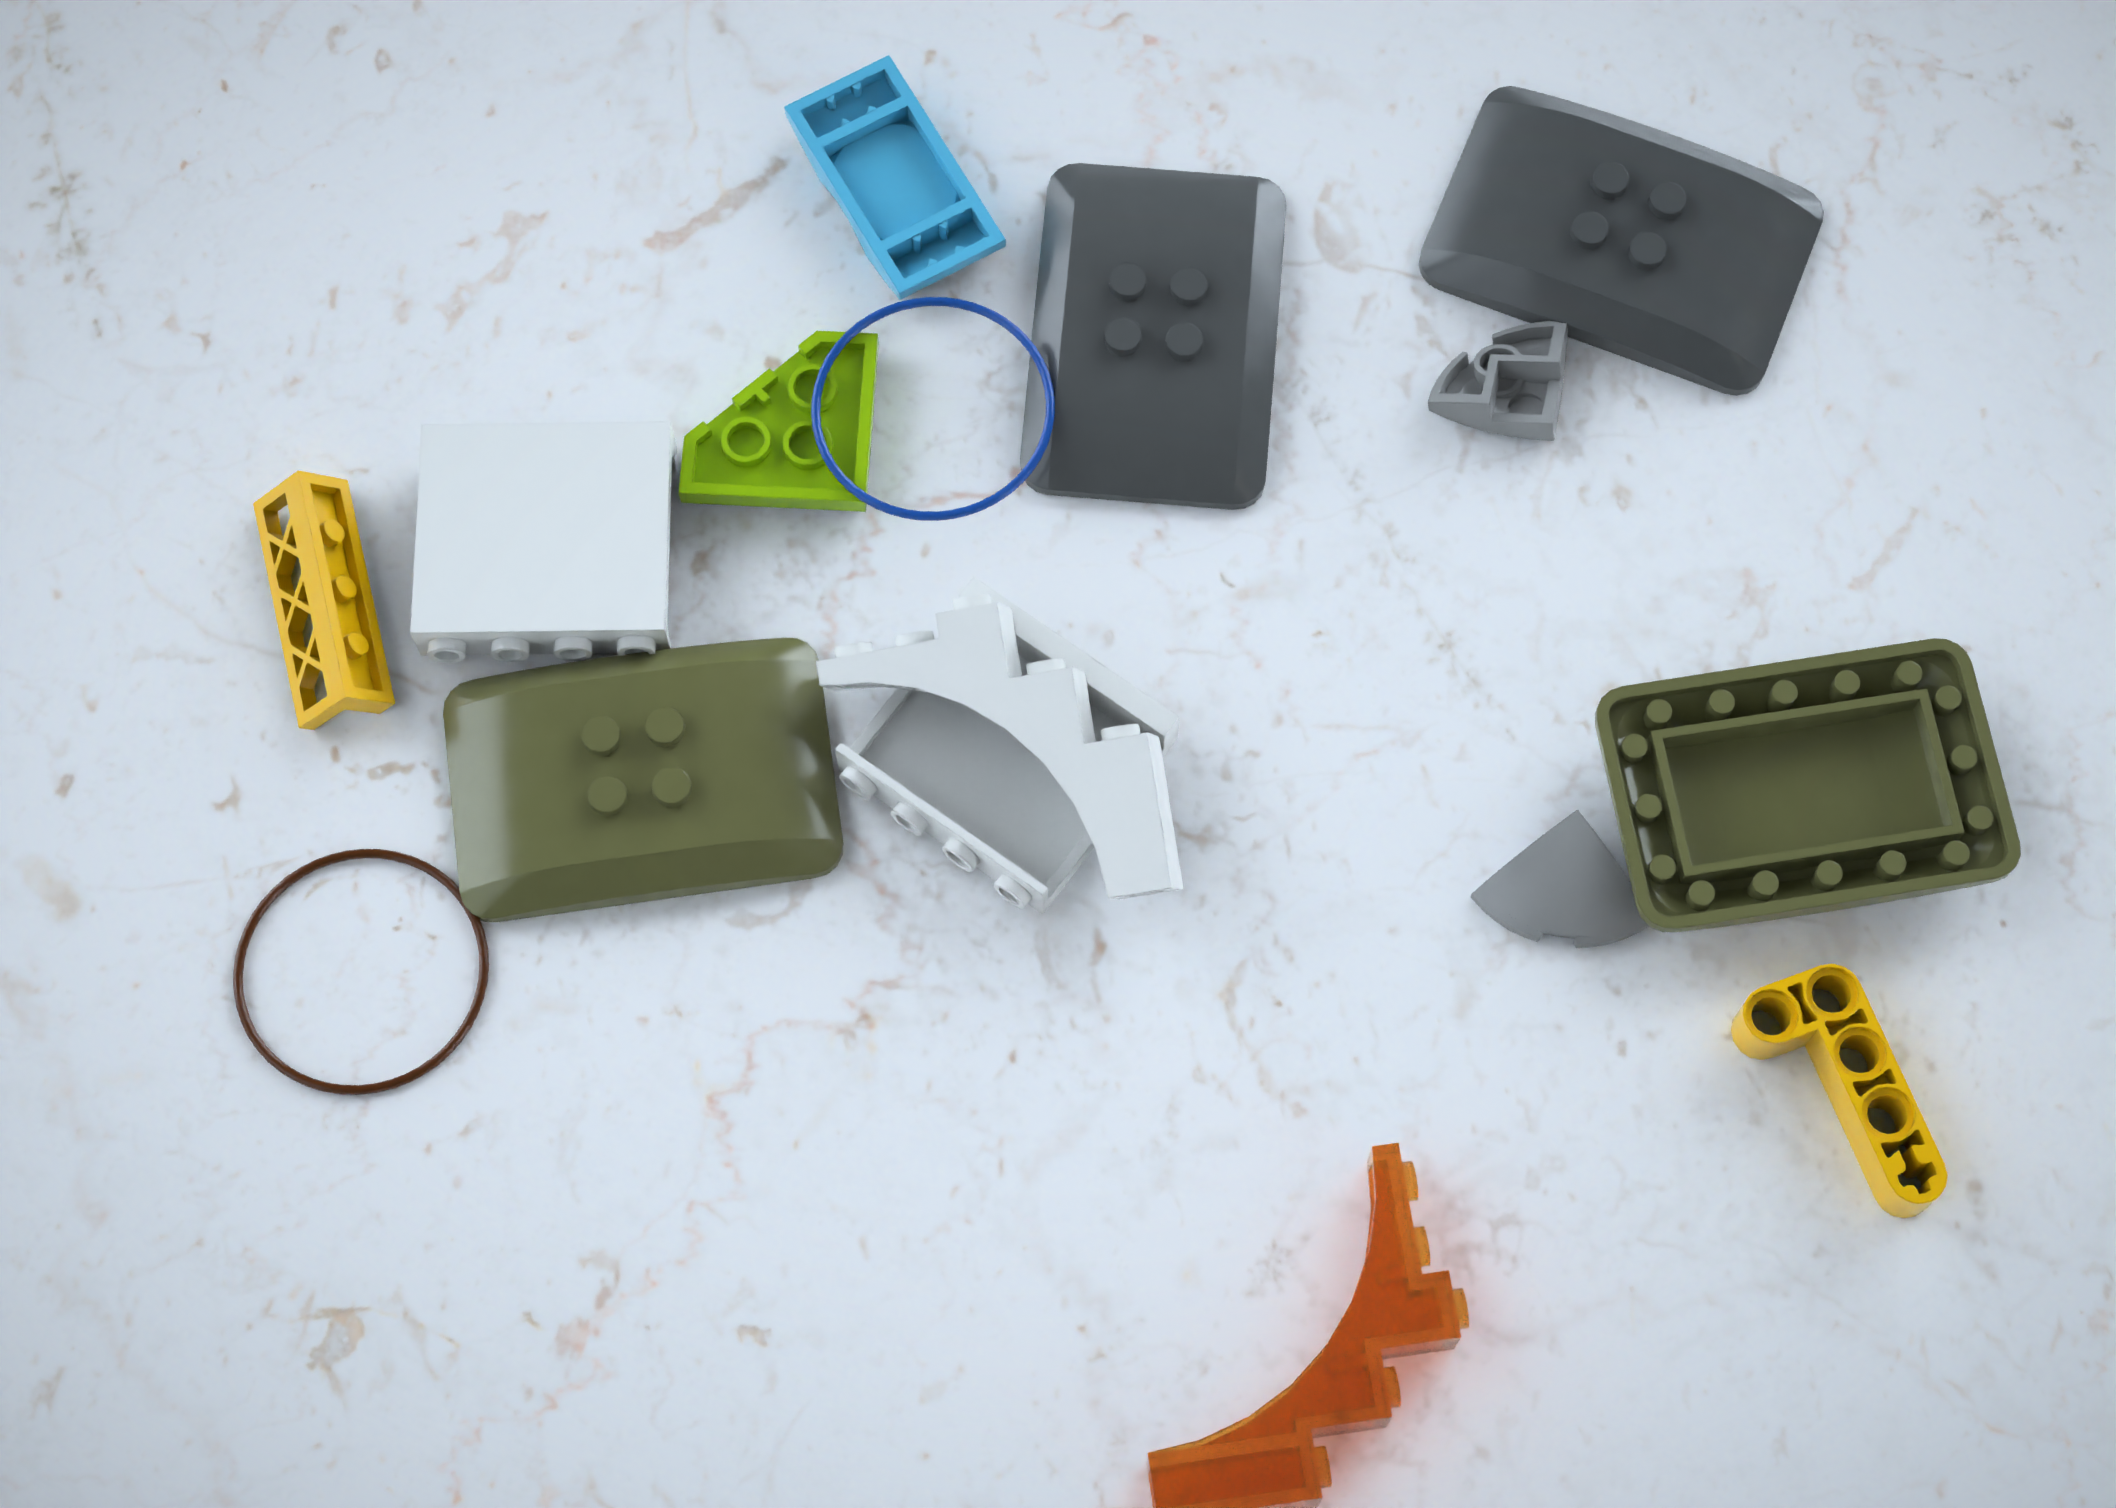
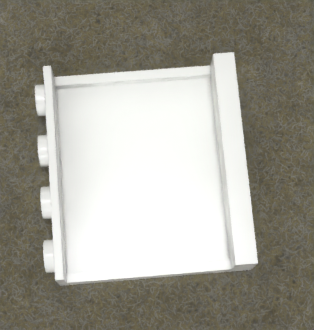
M671 422L421 424L410 634L420 655L445 663L462 661L466 658V655H491L500 661L518 662L526 660L529 654H554L562 660L582 661L591 658L592 654L617 653L619 656L639 652L655 654V650L671 649L672 643L668 633L672 470L676 469L677 446Z
M973 577L959 594V598L977 594H990L992 602H999L1012 608L1022 676L1028 675L1026 665L1029 663L1048 659H1064L1066 668L1074 667L1085 672L1096 741L1102 740L1101 730L1104 728L1139 724L1140 734L1150 733L1159 736L1162 758L1178 739L1179 716L977 578ZM896 689L850 748L840 742L835 749L838 769L841 772L839 778L847 788L865 800H870L874 795L892 808L891 816L903 828L917 836H921L924 831L944 844L942 851L954 864L967 872H972L975 868L981 870L996 881L993 885L995 890L1004 899L1018 908L1024 909L1029 904L1043 914L1094 848L1074 803L1045 764L1005 728L964 704L932 693Z

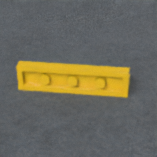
M298 470L254 502L253 506L298 727L315 730L343 710L381 714L395 704L348 480ZM288 505L290 517L283 536L278 511ZM298 557L301 575L296 591H294L291 575ZM308 614H310L313 631L308 647H305L303 630ZM321 670L327 696L317 702L314 688Z

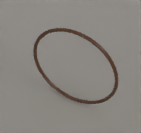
M356 849L338 852L316 859L286 876L262 899L252 913L240 938L234 961L233 989L236 1008L244 1030L257 1051L268 1063L290 1079L309 1088L342 1095L372 1094L391 1090L410 1083L438 1066L456 1049L467 1035L485 997L489 972L488 946L480 918L471 914L463 905L459 886L441 870L416 857L396 851ZM362 858L386 859L408 864L424 871L443 884L459 901L472 924L479 950V976L475 996L467 1016L451 1040L431 1059L412 1071L390 1080L364 1085H340L313 1079L296 1071L280 1060L265 1045L257 1033L246 1007L243 991L244 961L249 942L257 924L269 906L281 893L305 875L337 862Z

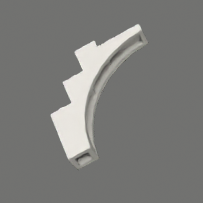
M977 594L954 599V610L935 613L938 639H934L933 631L910 632L896 636L895 647L873 650L872 642L850 643L835 647V658L816 661L819 685L821 687L835 691L887 687L932 693L964 704L1009 731L1045 764L1074 803L1096 849L1108 898L1126 899L1183 889L1159 736L1150 733L1140 734L1139 724H1126L1102 729V740L1096 741L1085 672L1074 667L1066 668L1064 659L1059 658L1029 663L1026 665L1028 675L1022 676L1012 608L999 602H992L990 594Z

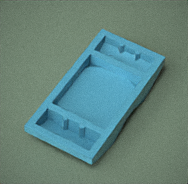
M890 55L784 106L785 115L820 182L835 198L850 222L868 260L899 300L1006 247L1005 237Z

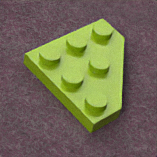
M814 332L798 345L799 351L776 370L772 371L769 368L732 398V405L708 424L702 421L684 436L679 483L681 503L866 512L867 504L851 494L828 469L819 452L812 429L811 402L817 375L826 356L845 332ZM858 333L842 349L826 377L820 407L822 431L830 454L842 472L867 494L879 352L878 333Z

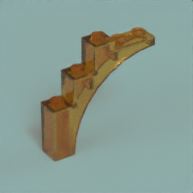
M1399 1143L1372 1146L1367 1159L1370 1220L1364 1265L1352 1301L1327 1345L1289 1387L1249 1417L1200 1440L1148 1452L1146 1466L1153 1508L1318 1507L1322 1500L1321 1488L1331 1487L1332 1480L1326 1447H1314L1313 1438L1386 1428L1392 1419L1391 1408L1401 1407V1396L1395 1367H1384L1382 1360L1452 1350L1461 1338L1460 1329L1469 1328V1314L1464 1291L1462 1288L1452 1289L1449 1270L1422 1274L1421 1267L1430 1266L1429 1243L1425 1227L1413 1226L1409 1202L1418 1200L1417 1177L1413 1162H1402Z

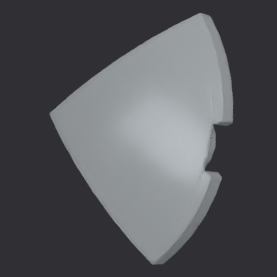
M1555 321L1534 322L1492 335L1493 345L1480 350L1471 363L1468 360V353L1462 352L1451 361L1436 380L1428 399L1429 411L1462 425L1490 433L1532 440L1554 441L1565 370L1568 338L1567 323Z
M1579 810L1573 812L1538 838L1471 894L1472 900L1494 921L1506 929L1536 942L1541 939L1543 934L1556 937L1574 938L1573 944L1576 948H1590L1624 940L1649 926L1641 918L1637 910L1631 882Z

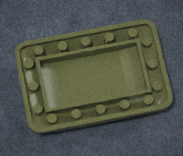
M798 638L736 641L655 650V654L639 652L623 656L617 655L504 673L459 684L450 691L444 702L443 718L459 891L463 905L471 914L477 916L483 922H503L813 879L830 873L837 867L843 856L844 843L823 687L819 685L816 661H819L816 651L807 642Z
M1933 638L1626 685L1606 693L1601 698L1595 711V728L1635 904L1641 918L1650 927L1661 932H1684L1784 919L1993 883L2006 878L2015 869L2020 859V840L1973 664L1967 652L1960 645L1950 640Z

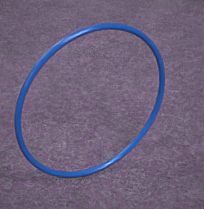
M924 297L897 302L869 314L853 325L834 344L826 356L814 384L811 402L812 429L815 441L824 462L835 478L851 494L871 507L890 515L920 521L950 520L968 516L987 509L1014 492L1030 476L1041 460L1048 446L1055 418V398L1050 373L1044 359L1028 336L1010 320L987 307L962 299L948 297ZM945 306L960 308L977 313L998 323L1015 336L1029 352L1038 368L1045 392L1046 411L1043 431L1035 452L1026 466L1010 483L995 494L980 502L953 510H909L890 505L867 494L856 486L838 467L829 452L821 426L820 407L823 386L833 362L851 339L872 323L899 311L917 307Z

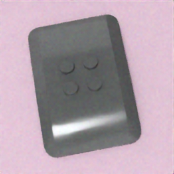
M1506 86L1489 93L1482 104L1421 249L1419 269L1421 276L1429 285L1445 293L1528 323L1542 321L1567 323L1569 338L1718 392L1737 396L1748 394L1756 389L1765 375L1822 225L1824 211L1820 200L1809 190L1721 152L1589 106L1520 87Z
M1087 163L1067 164L1059 168L1051 176L1047 187L1031 341L1044 359L1050 373L1054 389L1055 418L1048 446L1034 471L1025 480L1029 487L1036 492L1054 496L1228 510L1244 509L1254 504L1261 497L1267 471L1286 217L1285 195L1277 184L1269 179L1254 176ZM1031 355L1020 454L1021 471L1034 454L1040 441L1046 411L1042 379Z

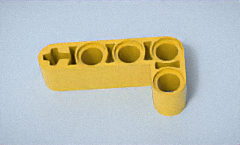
M1825 964L1760 987L1752 992L1732 1021L1731 1034L1737 1048L1750 1058L1765 1060L1805 1046L1877 1203L1890 1215L1900 1218L1915 1217L1923 1212L1942 1194L1946 1187L1948 1175L1945 1163L1861 983L1854 973L1841 965ZM1822 989L1832 993L1839 1002L1840 1012L1830 1013L1820 1009L1813 1001L1812 990ZM1763 1011L1774 1016L1779 1022L1781 1033L1768 1035L1759 1031L1753 1023L1752 1013ZM1849 1048L1862 1054L1867 1063V1072L1857 1073L1846 1068L1840 1058V1049ZM1878 1108L1887 1112L1894 1120L1895 1133L1886 1134L1876 1130L1869 1122L1868 1109ZM1899 1146H1905L1906 1151L1902 1155L1898 1150L1890 1158L1887 1157V1155L1895 1151ZM1901 1174L1906 1179L1917 1177L1921 1187L1918 1190L1914 1185L1903 1187L1898 1177Z

